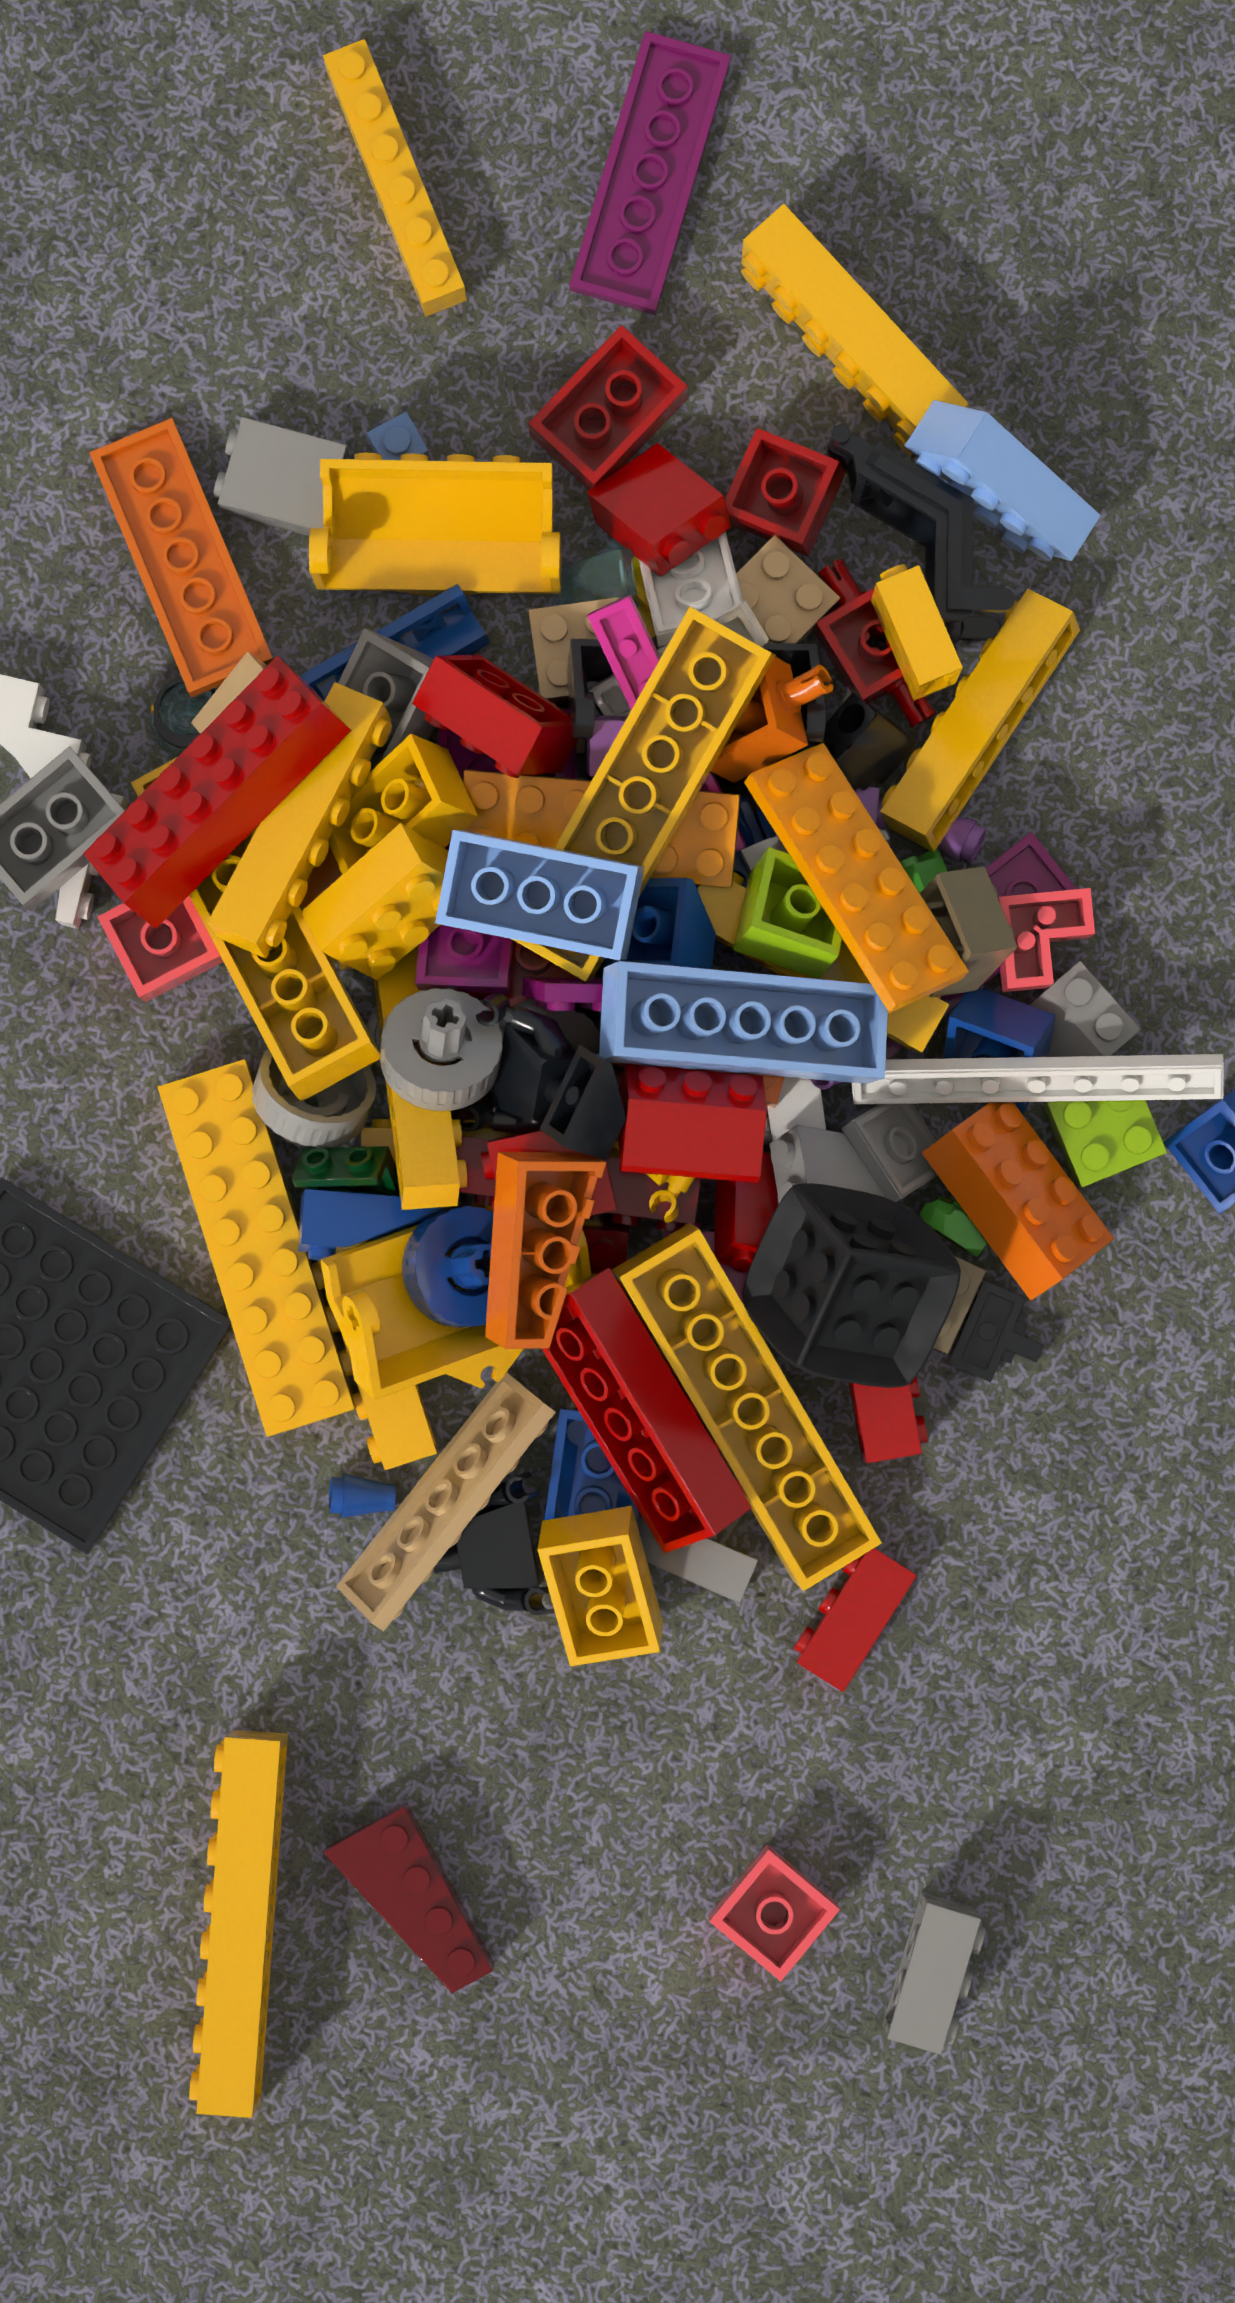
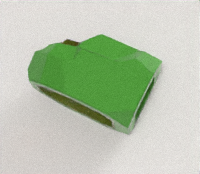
M941 1196L934 1202L926 1203L920 1212V1217L933 1231L975 1258L978 1257L987 1244L985 1238L956 1200Z

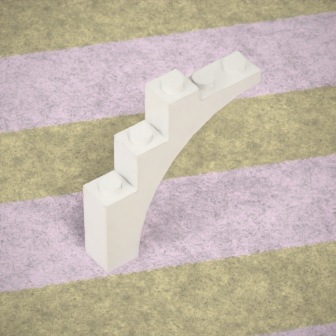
M0 675V745L18 761L30 778L35 776L69 746L90 769L91 754L86 753L87 746L82 740L36 730L37 724L43 725L45 723L49 710V698L44 697L45 690L37 683ZM112 794L123 809L126 810L129 805L127 799L124 796ZM88 863L61 886L56 921L63 926L80 929L82 919L89 920L92 915L95 894L89 893L93 875L100 876V874L91 863Z

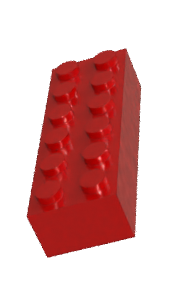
M277 655L83 854L120 900L156 929L352 730L314 689Z
M606 1268L566 1287L567 1293L550 1348H542L648 1528L663 1553L715 1536L752 1507L744 1495L741 1484L734 1478L720 1455L718 1445L710 1438L698 1418L694 1405L687 1399L673 1376L671 1366L662 1357L651 1339L646 1324L638 1317L625 1295L622 1284L614 1277L610 1268Z

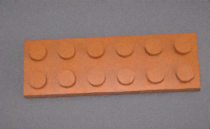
M173 418L89 452L190 697H195L219 687L247 651L266 665H269L273 661L272 654Z

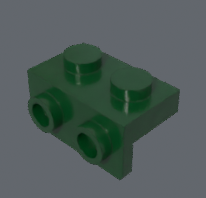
M389 1146L303 1149L292 1176L295 1187H309L312 1190L400 1196L397 1168Z

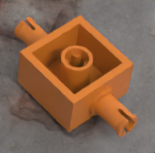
M775 657L711 772L735 783L750 773L762 769L807 746L808 741L802 719L801 706L833 690V685L829 683L832 679L828 671L818 664L811 670L793 679L791 665Z

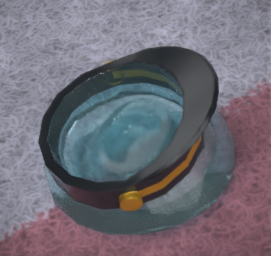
M182 677L175 678L163 686L156 696L154 705H151L150 723L156 741L167 753L178 757L200 735L191 722L217 688L191 698Z

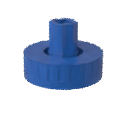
M472 1206L443 1210L426 1218L411 1234L403 1254V1280L407 1293L414 1305L430 1320L443 1326L454 1328L486 1325L493 1211ZM464 1244L453 1250L449 1258L446 1257L449 1251L456 1245ZM450 1277V1278L452 1279V1281L454 1282V1284H456L457 1286H459V1287H461V1288H463V1289H469V1290H468V1291H465V1290H459V1289H457L456 1287H454L453 1285H451V1283L449 1282V1280H448L447 1278Z

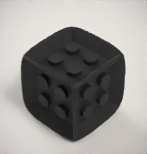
M802 1183L793 1185L787 1191L766 1228L746 1277L743 1303L750 1319L780 1356L792 1365L810 1374L832 1380L883 1388H897L909 1385L927 1361L955 1300L960 1283L961 1269L956 1257L948 1246L912 1210L888 1198L867 1192L824 1184Z

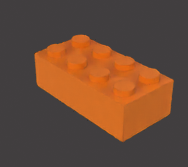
M989 1102L921 1152L1030 1301L1063 1280L1114 1239L1014 1102Z

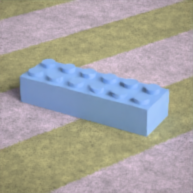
M618 961L605 967L603 971L599 1056L613 1063L867 1084L885 1078L888 1010L873 986L867 983Z

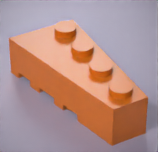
M498 1152L485 1330L486 1338L505 1349L550 1348L567 1293V1289L564 1287L571 1264H576L580 1247L577 1246L585 1218L589 1219L595 1201L591 1198L597 1178H602L607 1162L577 1152Z

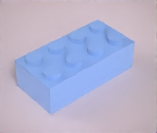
M933 400L904 445L918 458L915 462L916 465L972 497L973 507L975 508L973 515L985 525L991 528L997 527L1003 533L1001 540L1010 548L1020 553H1024L1026 549H1029L1041 558L1049 561L1053 556L1072 561L1101 516L987 412Z
M453 830L435 923L619 961L627 959L645 866L466 830Z

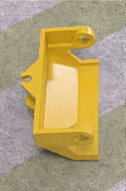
M357 453L354 455V459H320L324 527L310 528L309 570L317 590L397 591L424 597H435V594H441L458 584L465 596L479 593L561 594L562 544L560 532H553L552 463L520 462V457L512 455L494 456L493 462H474L473 456L464 454L448 455L447 461H428L427 455L416 453L403 454L400 460H382V455L377 453Z
M475 1204L472 1206L486 1208V1210L491 1212L493 1211L492 1206ZM418 1225L320 1259L327 1301L350 1352L354 1381L374 1400L443 1374L478 1388H484L485 1383L481 1379V1373L484 1368L493 1366L491 1378L495 1382H500L523 1350L505 1349L486 1338V1325L464 1328L443 1326L430 1320L418 1310L407 1293L402 1274L404 1250L411 1234ZM583 1230L577 1244L580 1247L576 1264H571L565 1288L591 1276L588 1246ZM464 1244L456 1245L449 1251L446 1257L449 1258L453 1250ZM450 1277L447 1278V1279L449 1280V1282L451 1283V1285H453V1286L456 1287L457 1289H459V1290H465V1291H468V1290H469V1289H463V1288L457 1286L456 1284H454V1282L452 1281V1279H451Z

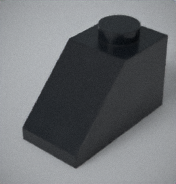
M579 1044L540 1130L566 1148L606 1161L618 1140L626 1116L612 1064L589 1048Z

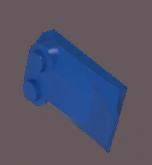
M560 1407L545 1520L632 1506L637 1522V1507L577 1408Z

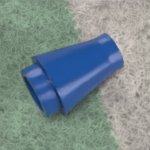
M343 1473L342 1477H331L329 1513L340 1514V1518L383 1511L394 1512L395 1484H385Z

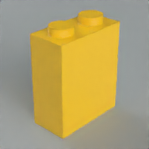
M901 564L881 573L880 578L882 581L876 583L871 602L913 701L956 684L963 667L920 566L907 569L905 564Z

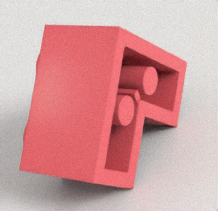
M1091 888L998 897L1006 920L1013 929L1015 942L1018 946L1000 965L1002 993L1045 989L1054 984L1050 942L1089 939L1095 934Z

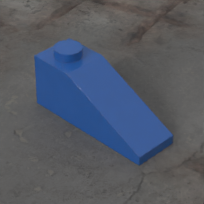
M305 1189L301 1197L298 1252H308L309 1259L321 1261L320 1259L419 1225L429 1216L442 1211L443 1207L402 1210L400 1196Z

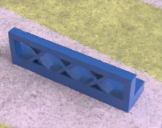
M458 584L375 631L378 634L424 653L432 659L435 656L470 655L490 643ZM457 603L458 606H456V607H454L453 609L447 611L446 613L440 615L441 612H443L444 610L450 608L451 606H453V605H455V604ZM414 629L410 634H408V635L404 636L403 638H401V636H402L403 634H405V633H407L408 631ZM357 643L301 674V677L324 701L334 682H339ZM335 675L334 678L317 687V684Z

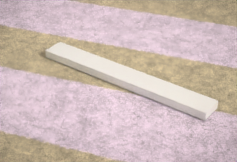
M1223 1054L887 1059L885 1062V1078L867 1084L852 1083L853 1104L1223 1099L1224 1062Z

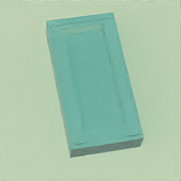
M621 548L562 566L561 594H555L556 605L618 597L621 599L629 594L631 596L637 595L631 550Z

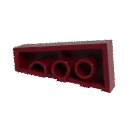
M407 1802L326 1846L323 1853L451 1993L460 1990L493 1971L495 1963Z

